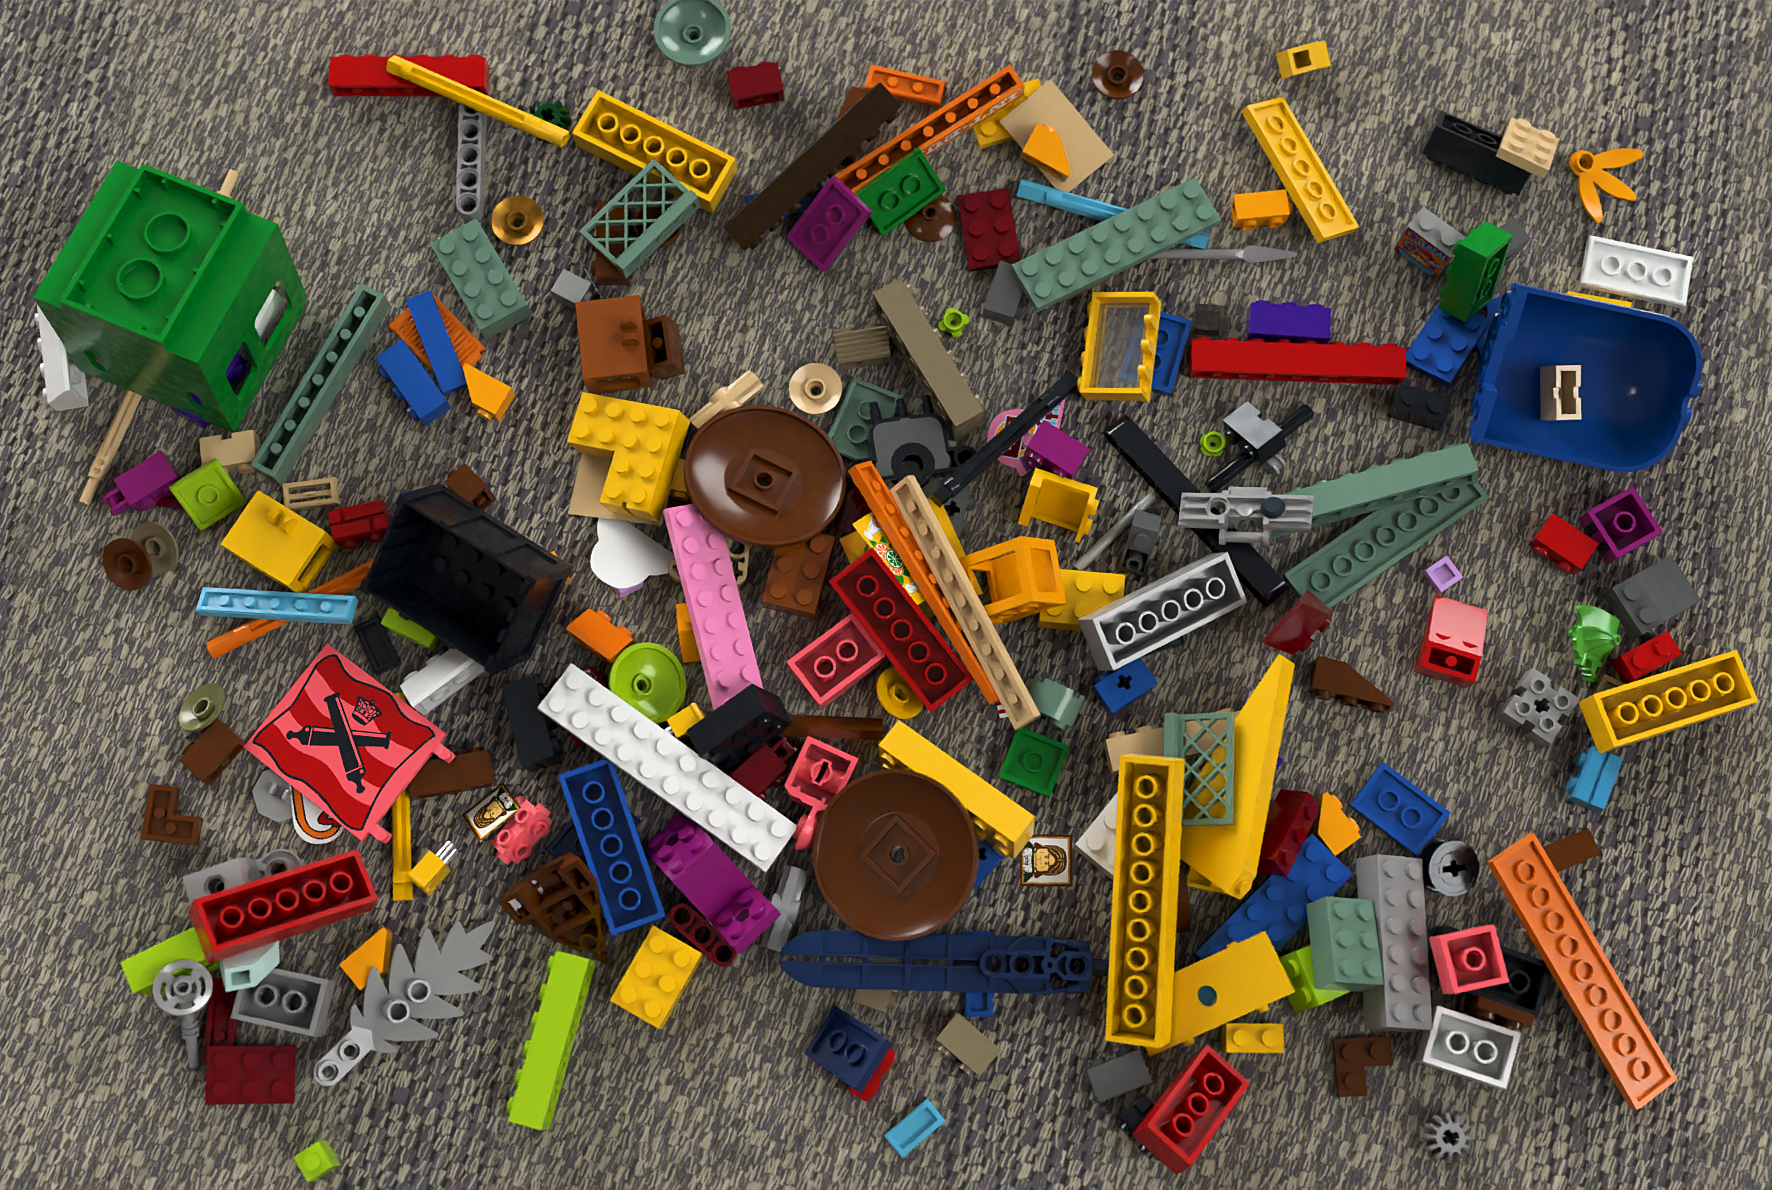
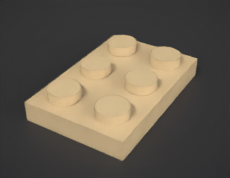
M1512 117L1506 127L1496 157L1544 179L1550 169L1559 139L1548 130H1539L1532 127L1524 119Z

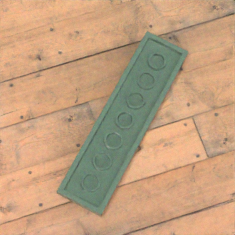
M1194 177L1012 264L1011 271L1037 313L1219 225L1222 219Z
M1476 481L1473 484L1376 510L1293 567L1282 577L1299 599L1309 590L1331 609L1478 507L1489 497Z

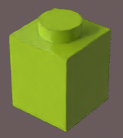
M327 1140L318 1141L294 1156L307 1182L316 1181L340 1166Z

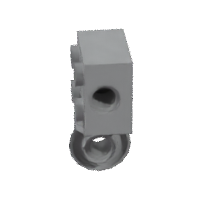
M276 849L256 860L246 857L236 858L183 876V881L191 906L194 899L275 875L282 866H286L288 871L301 867L302 863L299 857L292 851Z

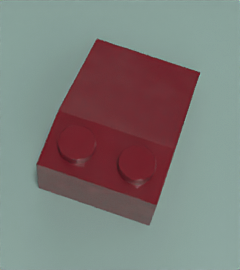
M1307 590L1266 635L1262 642L1291 655H1295L1298 650L1304 653L1314 642L1310 638L1314 632L1318 630L1322 633L1332 622L1329 616L1333 611Z

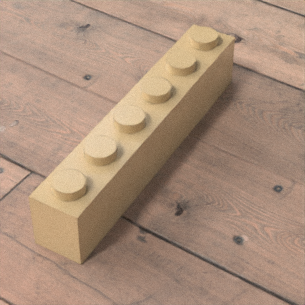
M1232 708L1222 709L1215 713L1232 712ZM1240 711L1233 712L1235 714V719L1240 713ZM1217 720L1210 728L1218 738L1227 730V720ZM1197 721L1186 722V734L1192 739L1202 728ZM1162 723L1163 727L1152 729L1151 725L1136 728V733L1125 735V731L1109 734V739H1106L1103 745L1110 774H1119V758L1122 755L1139 754L1164 757V723ZM1206 732L1196 744L1205 752L1216 740ZM1194 746L1186 753V759L1202 756Z

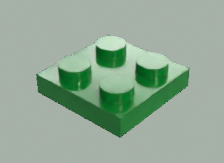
M1023 727L1017 729L998 778L1050 798L1070 746Z

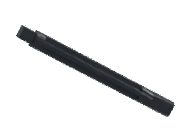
M1068 371L943 481L940 487L932 493L930 499L940 508L950 498H954L1077 389L1078 378L1071 371Z

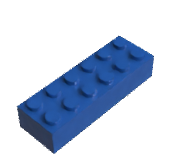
M603 759L559 774L558 777L589 870L597 879L599 899L611 935L615 937L667 918L615 765L607 759Z
M1313 834L1307 836L1287 877L1269 875L1191 955L1197 961H1200L1226 949V945L1237 941V943L1242 942L1263 931H1266L1277 953L1308 921L1306 905L1326 896L1331 897L1353 873Z

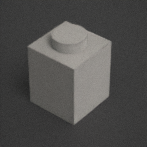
M563 269L551 289L554 300L576 310L575 302L592 301L595 298V291L591 282Z

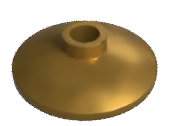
M516 195L505 198L495 207L491 217V225L495 235L502 242L512 246H522L532 242L539 236L543 229L544 216L540 206L533 199ZM517 221L524 222L521 227L514 226Z

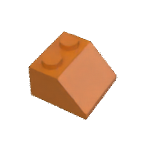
M590 608L587 609L566 628L573 640L610 666L619 653L627 647L636 644L631 638L634 635L631 631L622 625L618 628L610 623L612 618L601 610L594 612Z

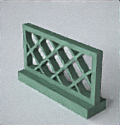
M653 159L579 233L609 260L622 276L628 278L700 207L699 198L691 189L688 190L663 166ZM656 169L662 175V183L647 184V176ZM662 189V201L647 202V190ZM666 189H677L682 193L676 201H666ZM632 190H643V202H628V194ZM643 207V219L628 220V208ZM647 207H662V215L658 219H647ZM614 208H624V220H610V212ZM624 225V238H610V226ZM628 225H643V233L639 237L628 238ZM595 226H606V238H593L589 232ZM624 243V252L616 259L610 253V244Z
M1175 712L1164 713V757L1184 758L1186 760V753L1192 746L1202 754L1192 766L1185 761V766L1188 770L1185 772L1184 767L1181 828L1184 826L1233 825L1235 714L1233 712L1179 715ZM1217 720H1227V730L1218 738L1210 728ZM1186 721H1197L1202 726L1201 730L1192 739L1186 734ZM1208 732L1216 741L1204 752L1196 742ZM1221 745L1226 750V758L1217 765L1209 756ZM1207 759L1215 769L1204 780L1195 770ZM1221 773L1226 778V786L1217 793L1209 783ZM1194 774L1202 783L1190 794L1185 789V781ZM1207 787L1215 797L1203 807L1195 798ZM1220 800L1225 805V818L1215 819L1209 811ZM1193 801L1201 809V812L1194 819H1184L1185 808Z

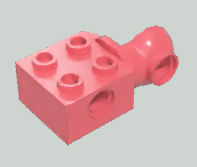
M810 736L807 737L784 785L785 792L792 801L811 810L809 816L806 814L802 815L794 831L793 838L797 840L795 850H806L813 847L816 829L823 812L834 796L851 782L859 765L858 758Z

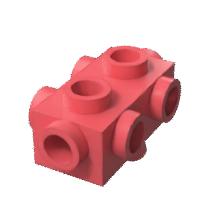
M523 796L515 798L521 808L490 842L498 850L495 855L507 865L511 861L519 864L522 859L528 858L532 853L534 844L539 838L545 837L549 833L550 825L553 823V820L548 817L552 813L539 802L536 806L528 800H525Z

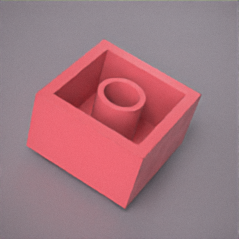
M1495 925L1479 926L1429 937L1443 994H1456L1509 982Z

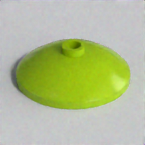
M643 642L627 647L615 658L608 675V690L655 724H659L672 717L681 707L686 693V677L681 663L670 650L659 644ZM638 681L643 685L642 690L637 688Z

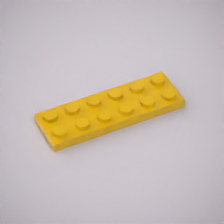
M1284 97L1246 106L1241 111L1317 243L1354 233L1359 228L1358 223Z

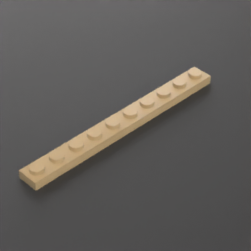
M906 476L892 487L890 492L1014 729H1020L1041 715L915 476Z

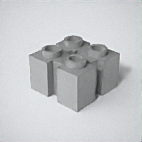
M1532 668L1523 674L1513 689L1518 696L1515 694L1507 699L1496 715V718L1513 730L1521 726L1527 730L1523 735L1525 738L1540 748H1544L1553 742L1562 728V725L1558 722L1570 716L1580 699L1563 687L1556 690L1548 686L1552 680ZM1534 704H1538L1540 706L1541 712L1538 713L1535 710L1537 706H1535Z

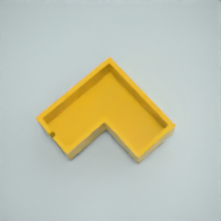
M582 392L567 442L580 453L612 459L599 500L604 507L613 513L632 517L634 514L638 518L660 522L690 421L680 410Z

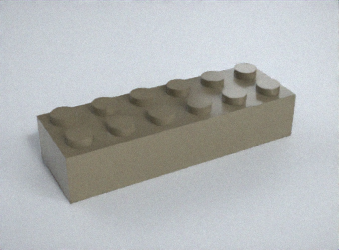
M899 278L873 293V311L882 326L886 325L888 336L924 394L930 396L935 412L944 421L953 441H956L982 425L984 403L978 394L973 395L969 388L971 383L964 372L960 373L955 366L957 361L950 349L945 350L941 343L943 338L936 327L932 329L927 321L930 318L922 305L918 306L914 298H916V295L910 284L905 285L902 279Z

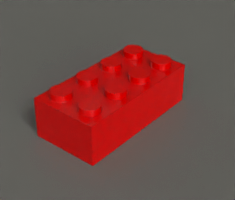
M1206 1044L1191 1055L1133 1133V1136L1177 1175L1192 1166L1250 1083Z

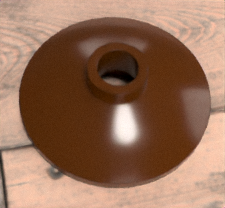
M1113 50L1104 53L1096 60L1092 69L1094 86L1102 95L1111 99H1125L1134 95L1140 89L1143 82L1144 72L1141 63L1134 55L1126 51ZM1119 76L1121 81H1114L1112 77Z
M940 195L905 220V226L916 239L924 242H937L946 238L954 229L956 211L953 204L946 197ZM927 211H933L935 215L933 217H928L925 213Z
M118 538L111 541L105 547L102 558L103 566L107 576L114 584L125 590H138L148 583L152 574V565L147 552L140 544L128 538Z

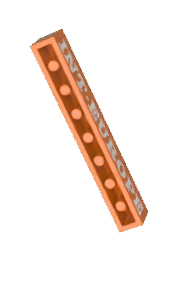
M1008 65L834 176L855 193L918 147L924 156L927 157L1024 96V84L1012 66Z

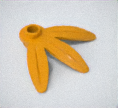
M1631 148L1614 149L1595 156L1588 151L1580 150L1572 154L1569 166L1571 171L1576 176H1579L1578 190L1580 200L1585 211L1594 222L1600 223L1603 218L1600 200L1594 184L1618 199L1626 201L1636 200L1635 193L1627 185L1602 169L1619 168L1636 162L1644 156L1642 150Z

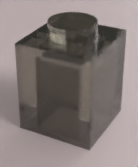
M1195 303L1192 311L1191 337L1223 339L1225 332L1230 331L1231 315H1227V306Z

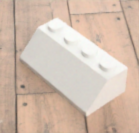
M37 305L38 313L35 314V322L38 329H40V338H38L37 343L39 351L43 356L40 371L46 384V388L43 389L45 402L56 411L89 406L85 373L80 371Z

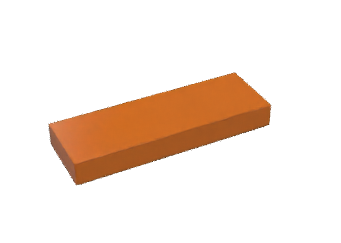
M871 65L865 90L869 91L874 85L881 82L896 99L940 108L946 81Z

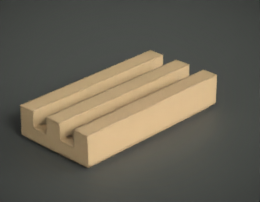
M331 477L282 484L284 506L292 511L340 505V500L338 499L339 489L337 488L338 479ZM322 486L331 487V489L289 494L290 490ZM331 496V498L290 503L293 500Z

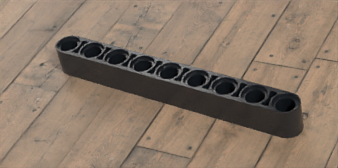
M1123 415L1104 432L1108 442L1178 516L1182 493H1201L1127 415ZM1215 507L1211 509V513L1214 515L1221 514ZM1190 528L1213 553L1228 552L1239 581L1262 605L1268 607L1288 589L1281 576L1249 543L1226 542L1225 545H1219V529ZM1235 528L1228 529V531L1238 532Z

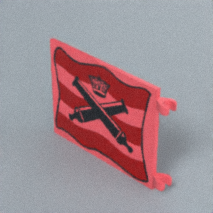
M328 643L244 746L247 751L358 839L364 842L368 835L371 834L384 844L389 842L392 834L378 825L379 821L431 755L435 753L447 763H451L455 758V754L441 744L447 736L444 731Z

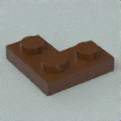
M150 784L141 833L142 840L199 846L203 818L176 815L181 788Z
M1391 1037L1332 1039L1337 1097L1368 1096L1365 1067L1393 1065Z

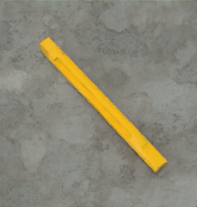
M394 55L388 59L386 71L556 146L563 147L568 141L569 131L398 56Z
M394 693L408 704V699L404 693ZM408 786L392 805L393 901L413 900V883L407 877V874L412 870L410 795Z

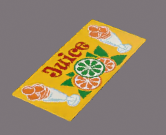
M870 512L853 523L858 533L870 548L873 547L915 603L918 605L924 601L925 598L911 578L901 558L897 555L894 546L882 530L874 513Z

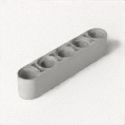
M459 103L456 207L466 223L476 218L479 222L484 215L487 115L479 111L469 114L468 112L472 108ZM470 133H478L473 138H467ZM470 157H477L473 162H466ZM476 181L474 186L465 187L468 182ZM470 205L476 206L475 209L470 212L465 211V209Z

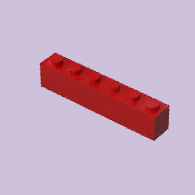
M341 54L338 57H330L328 86L334 96L445 97L387 72L388 59L394 55L379 57L367 54L364 57H353L348 54ZM394 54L487 96L489 94L490 68L485 57L479 55L456 57L448 54L441 57H430L424 54L417 55L416 57H404Z

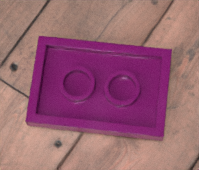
M833 176L786 237L822 272H825L835 262L873 211L836 176Z

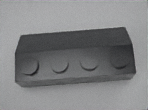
M1442 110L1422 153L1434 163L1443 162L1450 165L1453 171L1460 174L1466 172L1473 175L1478 182L1496 185L1500 191L1509 195L1513 193L1520 195L1531 174L1496 157L1503 138L1502 136Z

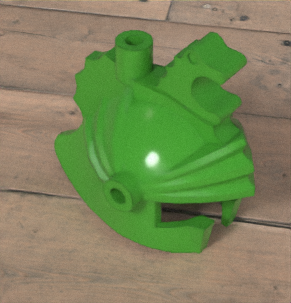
M1576 605L1577 622L1568 631V637L1573 644L1572 650L1575 657L1573 664L1582 667L1581 675L1583 681H1599V677L1596 676L1597 667L1603 666L1601 660L1605 659L1612 652L1615 645H1619L1621 642V636L1617 634L1620 620L1595 606Z

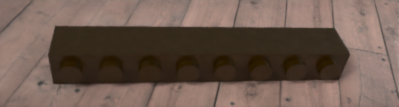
M878 82L728 220L723 227L744 250L748 248L751 250L755 249L763 241L761 236L768 229L772 233L783 223L780 218L785 213L793 214L802 205L800 200L806 194L811 197L822 187L819 182L824 177L828 176L830 179L841 169L839 164L845 158L850 161L861 151L858 146L863 141L871 142L880 133L878 128L884 122L889 125L900 115L897 110L901 105L884 85Z

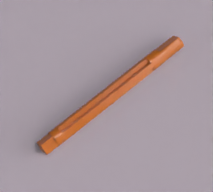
M374 559L307 593L344 595L358 588L362 580L366 579ZM252 619L206 642L207 649L212 658L216 659L290 621Z

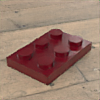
M1009 188L957 195L969 272L998 268L1000 261L1009 264L1021 261Z
M296 1045L208 1046L205 1105L294 1104Z

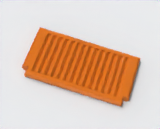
M433 294L462 369L465 363L473 366L483 357L480 352L484 351L485 347ZM408 307L388 324V327L400 339H403L408 348L435 375Z

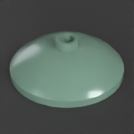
M669 0L659 10L655 18L654 37L659 50L667 59L678 65L697 67L711 63L726 50L731 38V22L727 11L717 0ZM696 35L698 39L691 40L690 37Z

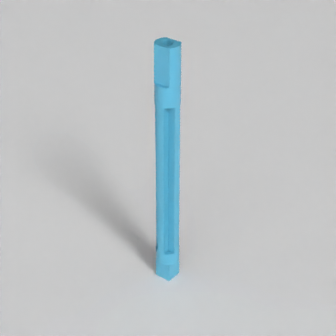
M1021 179L1016 196L1100 221L1107 220L1127 210ZM1203 232L1180 244L1206 250L1210 234Z

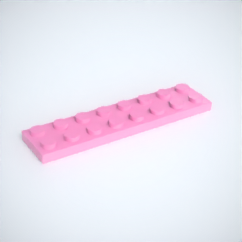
M693 504L667 508L663 510L713 710H716L749 685L754 684L760 688H763L725 536L709 525L697 512Z

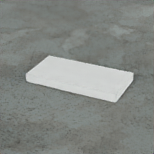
M1589 235L1585 247L1579 287L1683 309L1686 306L1694 257Z

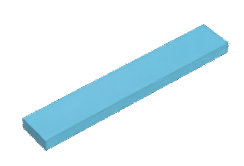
M203 587L196 612L202 616L352 625L358 599L355 596Z

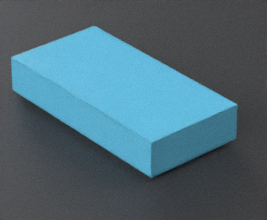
M927 1098L888 1131L884 1137L900 1157L903 1158L946 1120Z

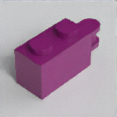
M160 450L115 478L114 481L118 487L106 494L102 500L110 506L112 516H117L131 507L137 512L147 511L156 505V501L164 496L173 495L169 486L182 477L170 458ZM124 496L125 500L120 502L119 498Z

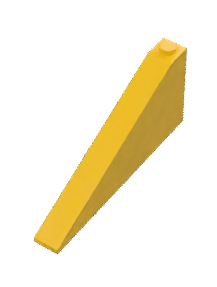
M1278 654L1235 719L1233 825L1184 826L1181 828L1180 859L1224 892L1239 900L1250 890L1252 881L1257 873L1295 667L1294 663L1281 654ZM1219 745L1210 758L1219 765L1226 758V750ZM1207 761L1199 775L1205 780L1215 767ZM1219 773L1209 785L1219 793L1226 786V778ZM1196 778L1188 792L1191 794L1202 782ZM1205 787L1195 799L1205 807L1215 795ZM1219 800L1209 813L1215 819L1225 818V805ZM1193 801L1185 808L1184 819H1194L1201 812V809Z

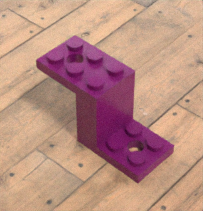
M682 813L673 817L669 824L659 834L653 836L643 848L667 877L739 954L782 915L746 878L715 842L695 822Z

